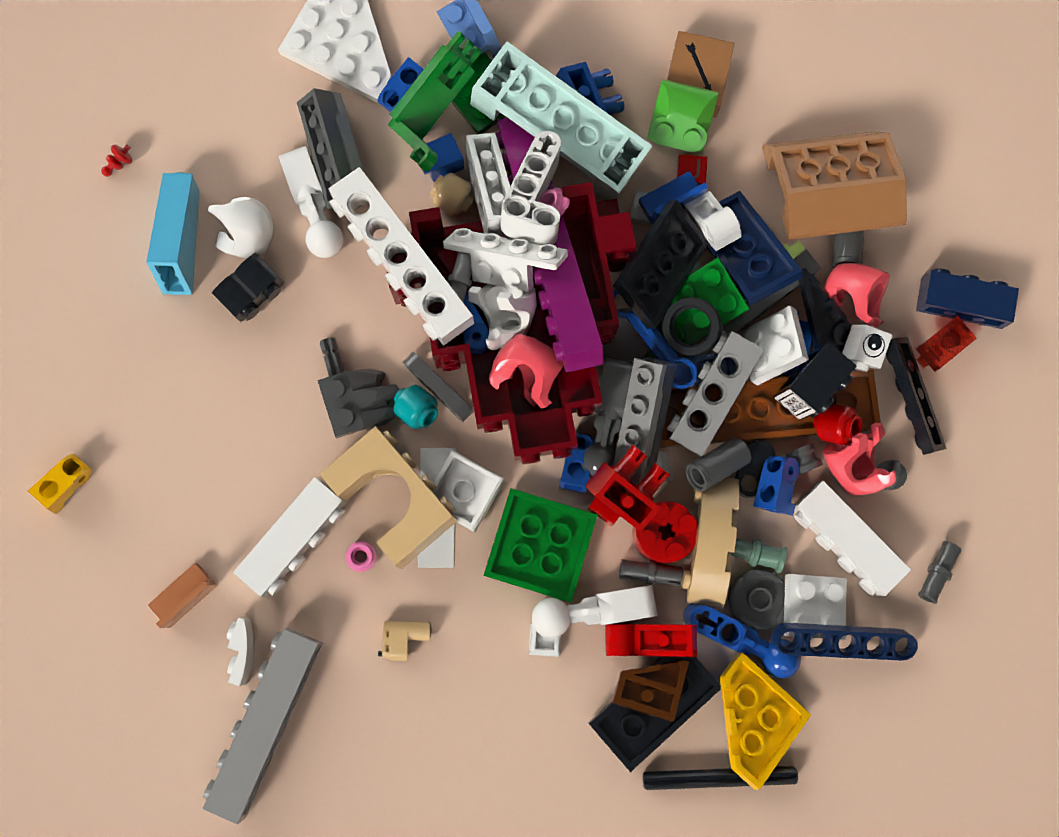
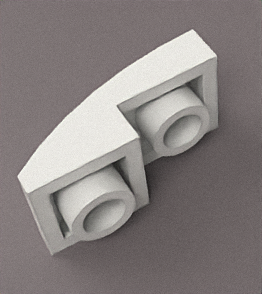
M238 617L237 622L233 621L229 627L227 639L230 641L227 648L239 653L238 656L234 655L232 657L227 673L231 674L228 683L242 686L247 684L251 672L254 654V633L251 619Z

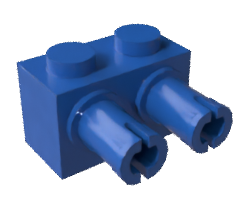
M582 62L562 67L556 74L557 78L609 115L624 111V101L617 102L622 99L620 94L604 99L599 94V89L613 86V75L606 77V75L611 74L610 69L606 68L602 71L591 73L587 63Z

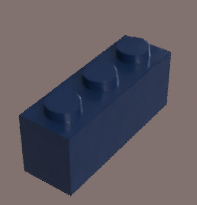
M934 269L921 278L916 311L1003 329L1014 322L1019 288L1010 287L1008 283L1003 281L986 282L979 280L980 278L975 275L958 276L951 274L946 269Z

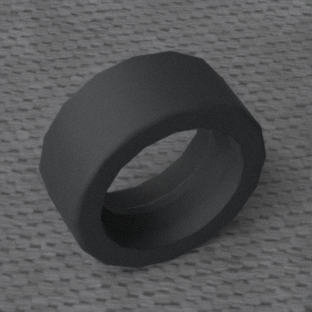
M694 297L683 298L672 304L665 313L662 322L663 337L668 345L676 352L689 356L702 355L713 349L718 343L723 330L722 319L716 307L703 299ZM685 310H701L710 321L709 335L699 344H685L679 340L675 333L676 319Z

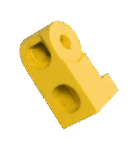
M69 454L36 482L28 492L46 509L57 514L65 506L63 503L90 478L93 471L75 454Z

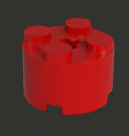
M673 501L656 502L661 509L644 530L640 532L633 527L634 543L639 553L647 560L658 564L679 561L686 557L696 544L697 521L691 512L679 503ZM667 526L671 537L662 540V533L658 531V528Z

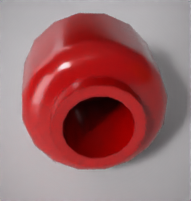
M832 403L823 414L819 412L814 417L813 426L820 440L839 445H848L852 442L853 436L861 433L862 418L858 415L855 408Z

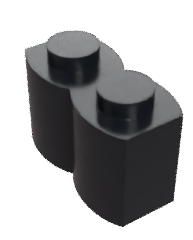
M254 253L243 261L234 273L219 283L212 294L236 319L242 322L245 319L248 321L254 318L259 313V306L264 301L277 297L282 290L281 286L284 282L257 253Z

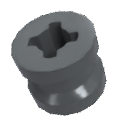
M813 443L785 455L798 461L799 475L823 465L821 459L817 458L814 453L815 446Z

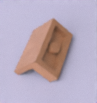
M194 563L148 604L150 609L160 619L156 623L159 628H171L217 587L216 583L198 563Z

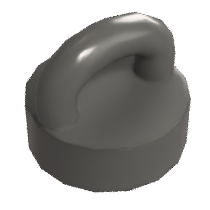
M888 460L876 467L885 469L888 472L893 470L896 472V482L884 490L891 491L904 485L907 479V472L900 461Z

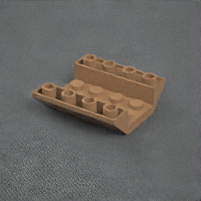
M870 131L764 144L762 146L768 171H777L786 201L782 219L788 240L906 225V177L890 133Z

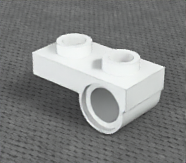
M710 191L684 205L686 213L715 251L741 238L740 225L734 212L728 206L723 208Z

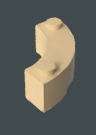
M727 477L703 492L696 489L693 492V503H697V538L692 551L689 571L684 570L682 578V589H687V602L722 608L725 605L731 572H729L731 553L735 552L737 527H735L736 511L739 509V479Z

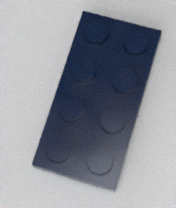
M741 191L719 201L723 208L728 206L734 212L740 225L741 238L717 251L713 249L710 243L707 245V248L715 259L717 257L720 258L749 306L803 278L801 268Z

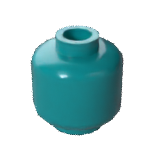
M418 385L402 388L394 397L395 416L413 429L429 427L438 416L437 399Z

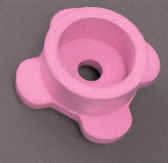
M560 188L545 191L539 199V202L556 208L560 216L570 204V200L562 195V189Z

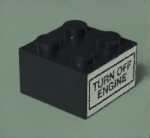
M829 341L808 355L809 360L800 364L773 396L799 420L809 416L814 418L819 412L823 414L834 402L831 396L838 390L842 391L854 378L851 372L857 365Z

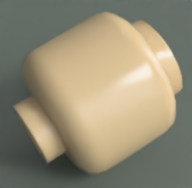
M448 173L445 176L440 175L429 194L433 197L432 203L435 207H439L440 210L453 217L459 215L461 211L467 213L475 199L471 196L472 185L453 173Z

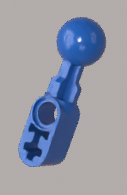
M691 603L685 608L683 612L685 624H697L698 633L738 653L752 654L760 658L764 669L771 676L780 679L789 678L800 668L801 656L783 654L773 645L772 641L768 642L758 637L756 630L703 604ZM696 614H701L712 620L711 625L708 626L696 620ZM731 624L733 628L732 635L727 639H723L721 635L723 627ZM781 639V645L791 644V641Z

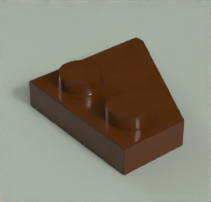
M683 660L675 663L621 671L612 703L673 722L689 661Z

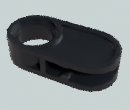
M755 441L748 446L751 453V462L739 469L735 476V479H739V495L741 497L752 498L756 496L765 460L769 456L775 455L774 448L767 441ZM746 475L753 476L757 481V487L753 492L744 490L741 485V480Z

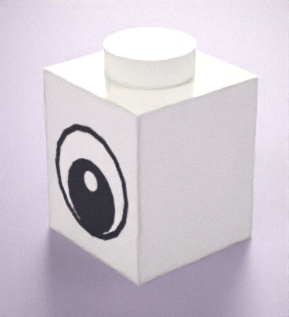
M852 325L843 354L857 365L856 370L867 372L868 368L881 369L892 334L868 325Z

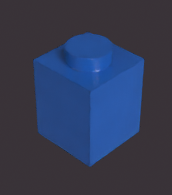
M452 133L427 143L437 153L438 159L430 171L425 172L423 169L422 171L424 175L429 173L433 182L440 175L454 174L465 169L463 156Z

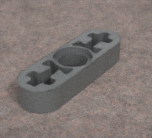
M412 352L402 362L460 421L464 422L474 412L416 353Z

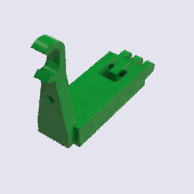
M458 31L446 46L442 45L389 114L392 119L388 126L414 149L410 158L418 163V166L425 172L433 168L438 155L423 138L475 71L471 68V65L481 53V49L473 46V42L470 39L464 40L465 35L461 31Z

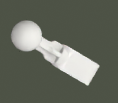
M303 146L278 155L295 203L299 206L301 214L306 216L310 223L306 233L308 249L312 254L320 258L335 256L343 246V233L335 223L326 219L324 213L326 208L325 200L307 147Z
M649 585L595 594L596 596L583 598L581 603L566 605L557 598H546L538 602L534 607L532 624L535 630L542 636L554 638L565 633L570 624L584 622L588 626L595 624L606 625L658 616L653 586Z

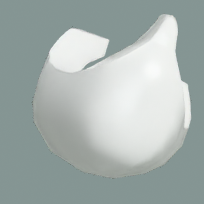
M239 197L232 199L228 204L209 206L208 211L224 224L234 241L231 240L226 232L219 231L215 246L219 250L246 259L254 253L261 255L267 250L272 241L274 226L271 214L263 203L254 198Z
M491 284L485 285L482 289L481 287L473 286L469 289L468 301L477 304L482 309L489 325V336L486 339L488 349H500L513 336L518 334L527 335L537 306L534 287L529 292Z

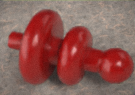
M127 144L123 148L118 145H112L111 152L114 156H106L108 165L102 167V175L109 177L112 175L114 168L117 170L123 169L122 162L131 164L132 157L128 153L131 147Z

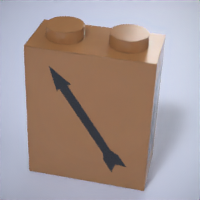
M678 31L667 80L719 92L712 116L714 118L717 117L722 105L734 43Z

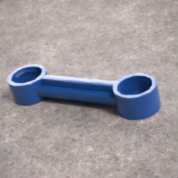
M616 290L614 291V298L619 294ZM617 310L618 317L628 320L657 359L675 364L684 363L689 367L691 371L690 380L682 385L673 381L672 388L682 390L695 382L697 369L694 363L686 358H679L657 328L647 329L633 311L622 313Z

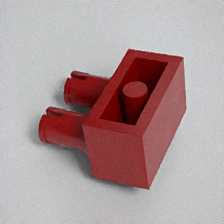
M631 444L628 451L615 466L611 465L610 467L604 462L585 487L606 506L638 531L642 532L661 509L653 501L654 498L652 496L670 474L654 462L653 466L638 484H631L632 480L630 477L648 457Z

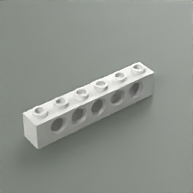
M360 167L328 188L333 198L329 203L340 218L344 215L351 223L347 227L358 242L362 239L369 246V249L366 250L368 256L376 266L380 264L384 266L388 272L385 278L395 291L398 289L403 291L407 297L403 300L405 305L414 316L418 313L426 322L422 327L433 341L438 338L444 346L474 324L471 312ZM358 206H369V210L366 213H355V209ZM378 229L388 230V234L384 238L376 239L373 237L374 232ZM397 253L407 255L406 260L402 263L396 264L391 262L392 257ZM421 277L426 280L425 285L421 288L415 289L409 286L414 278ZM434 302H441L445 305L444 310L438 314L429 312L428 308Z

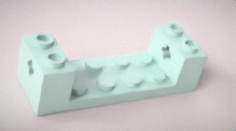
M507 41L472 88L470 104L493 121L499 113H502L534 137L543 131L556 133L561 139L560 156L593 178L594 193L604 200L617 198L652 147L647 141Z

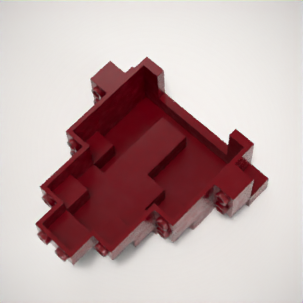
M592 182L563 186L561 188L562 195L570 200V204L562 215L602 345H606L611 342L610 339L615 338L620 325L610 272L622 271L636 250L630 212L620 213L617 198L596 202ZM439 207L409 212L412 229L410 234L447 281L448 275L438 262L437 256L438 253L445 249L443 241L456 229L467 228L472 232L484 234L481 221L443 227ZM397 253L392 257L391 262L396 264L402 263L406 260L407 255ZM421 277L414 278L409 286L415 289L421 288L425 285L426 280ZM533 279L537 306L527 336L534 337L553 349V343L557 342L555 335H549L545 317L550 315L548 309L542 310L538 292L542 291L541 285H535ZM389 284L395 304L407 307L403 301L407 298L401 289L395 291ZM434 302L429 306L428 311L433 314L441 313L440 307L444 304ZM474 304L489 331V325L482 309L477 304ZM462 333L444 346L438 338L434 341L430 338L432 356L437 369L442 368L443 371H454L460 369L462 364H466L477 429H484L485 433L503 430L502 425L508 424L515 461L521 460L522 464L540 462V456L553 454V459L572 456L571 451L577 450L578 443L572 413H577L578 417L596 414V409H600L602 405L596 366L567 373L563 366L554 379L548 394V399L552 403L546 408H540L538 405L532 407L521 396V379L517 368L511 379L502 381L499 384V389L496 390L490 384L489 375L492 370L493 361L500 349L490 350L487 348L481 354H472L469 343L463 344Z

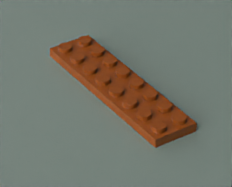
M868 370L867 372L853 371L851 372V375L854 377L852 381L842 391L838 390L833 394L831 398L834 399L833 404L855 408L858 415L862 418L861 431H871L870 425L881 423L874 370ZM789 377L772 378L760 385L747 380L710 444L725 443L734 437L742 441L812 436L817 435V432L813 426L814 418L809 416L799 420L773 397ZM714 384L708 385L705 389L706 398L712 402L719 399L721 394L719 387ZM697 386L687 387L682 390L672 389L660 448L681 446L668 438L671 432L667 430V427L675 414L681 416L686 405L682 404L683 399L690 388L696 390ZM699 410L692 412L689 418L690 424L695 428L702 427L705 423V415Z

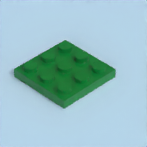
M510 488L483 576L572 603L597 514Z

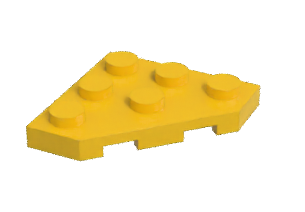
M743 652L736 654L720 676L730 766L754 790H760L811 714Z

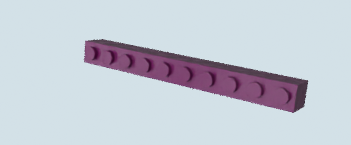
M509 118L497 120L499 132L495 134L500 150L503 149L501 155L505 170L509 171L510 174L507 177L511 186L535 137ZM552 180L547 190L554 189ZM561 215L557 241L553 245L557 248L567 249L568 257L557 270L533 267V279L535 285H541L542 291L538 292L542 310L548 309L550 315L545 317L549 335H555L557 342L553 343L556 361H563L565 372L567 373L602 365L603 345L563 215Z

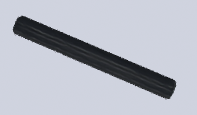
M776 766L763 786L797 784V769L794 766ZM731 768L644 772L642 776L645 790L750 786Z

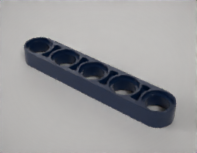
M786 622L777 625L771 634L773 645L786 655L904 661L912 658L918 649L917 640L903 629ZM787 632H794V639L791 644L781 645L782 636ZM821 633L823 635L822 643L817 647H810L812 636ZM845 635H851L849 646L843 649L839 648L840 639ZM878 636L880 638L879 645L873 650H868V641L872 637ZM907 638V646L902 651L897 652L895 645L898 640Z

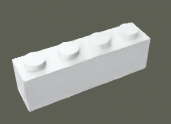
M314 477L233 573L259 596L268 597L269 594L274 596L285 584L283 580L285 575L290 570L296 571L304 562L305 557L303 554L310 546L315 548L325 536L323 531L329 523L335 524L345 513L343 507L346 505V502Z
M824 481L816 483L795 503L794 512L796 514L794 518L806 529L809 527L817 535L816 541L825 550L829 551L831 549L839 557L837 559L838 564L848 573L853 572L861 580L859 585L872 596L874 594L876 596H886L911 571Z

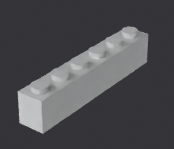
M291 628L283 629L282 633L277 632L270 646V649L274 650L269 662L264 661L258 672L257 678L260 679L256 691L251 690L244 703V708L247 709L242 721L238 720L232 729L230 738L234 740L229 751L225 749L218 760L217 768L220 771L216 780H211L205 789L203 798L207 800L203 806L204 810L235 824H239L245 819L323 642Z

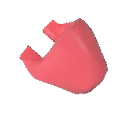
M841 263L830 272L823 291L828 298H833L839 307H842L845 295L850 293L854 301L857 318L869 326L873 325L877 328L884 322L879 317L881 300L889 284L890 274L867 265Z
M518 334L508 340L496 355L489 375V381L497 390L502 381L513 377V373L517 368L521 379V396L532 407L538 405L540 408H546L552 403L548 399V394L553 381L564 365L563 361H556L554 349L534 337Z
M883 423L870 425L871 432L868 434L857 433L852 437V442L848 445L830 443L822 449L831 473L842 489L850 495L876 493L892 486L896 482V472L894 470L888 472L875 466V449L878 442L885 436Z

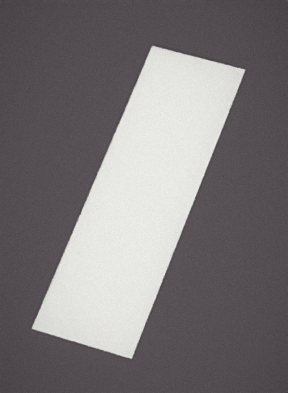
M420 448V477L425 474L434 483L452 450L456 452V448ZM455 524L418 555V568H454Z

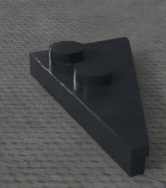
M801 268L803 278L798 281L814 350L829 341L843 353L853 324L848 322L847 316L833 298H828L820 288V282L816 277L810 274L807 268Z

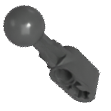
M610 357L605 358L599 385L602 405L600 409H596L594 426L597 429L595 443L587 447L584 453V464H581L584 473L586 468L590 472V478H592L604 462L610 467L614 464L616 450L612 446L614 436L621 428L634 362Z

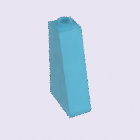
M163 173L146 261L162 294L192 295L199 189L193 174Z

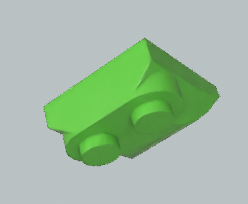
M662 79L647 138L659 145L688 152L703 151L719 92Z

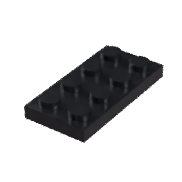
M677 199L667 202L613 284L615 290L647 329L657 328L709 244Z
M661 656L651 665H663L683 660L689 661L673 722L614 704L612 701L588 722L629 772H632L721 690V685L696 657Z

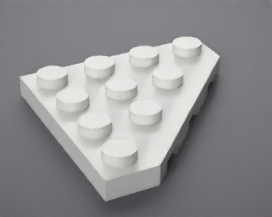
M307 0L278 48L280 55L378 103V96L392 77L368 0Z

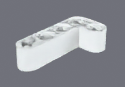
M543 131L535 136L503 200L500 227L502 232L509 237L525 239L530 243L553 245L557 241L560 213L553 206L539 202L541 195L547 190L559 163L561 139L554 132Z

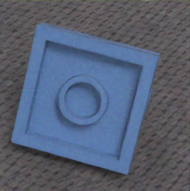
M455 0L436 11L451 39L458 31H461L465 35L464 40L470 39L473 42V46L481 49L480 54L490 50L493 57H495L500 51L501 45L477 0Z

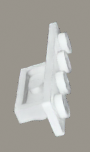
M467 228L456 229L443 241L445 249L470 254L473 281L529 292L534 286L533 266L557 270L568 257L567 249L557 248L552 244L530 243L525 239H509L499 237V235L494 233L472 232Z

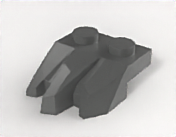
M374 369L349 370L317 380L336 438L365 429L368 431L375 426L386 425L397 418L394 408H390L388 404L389 401L394 399L400 389L396 384L381 386V382L385 378V372Z

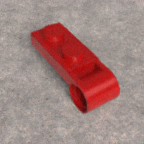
M606 624L605 653L606 656L698 657L697 624Z

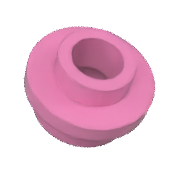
M355 542L347 549L346 562L354 571H367L376 562V551L367 542ZM365 551L367 559L362 563L358 562L356 559L357 553Z

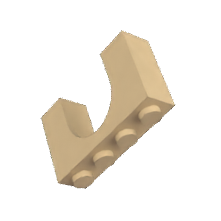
M375 426L323 470L320 476L334 493L345 502L378 476L396 475L405 479L411 493L408 512L397 525L376 542L396 567L403 569L457 522L452 515L456 509L445 497H442L440 500L432 492L437 487L425 474L419 477L413 470L417 464L406 452L400 455L394 448L399 444L387 430L382 433Z

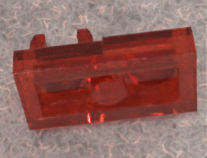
M956 316L916 348L921 355L916 360L922 368L929 365L936 372L977 338L959 316Z

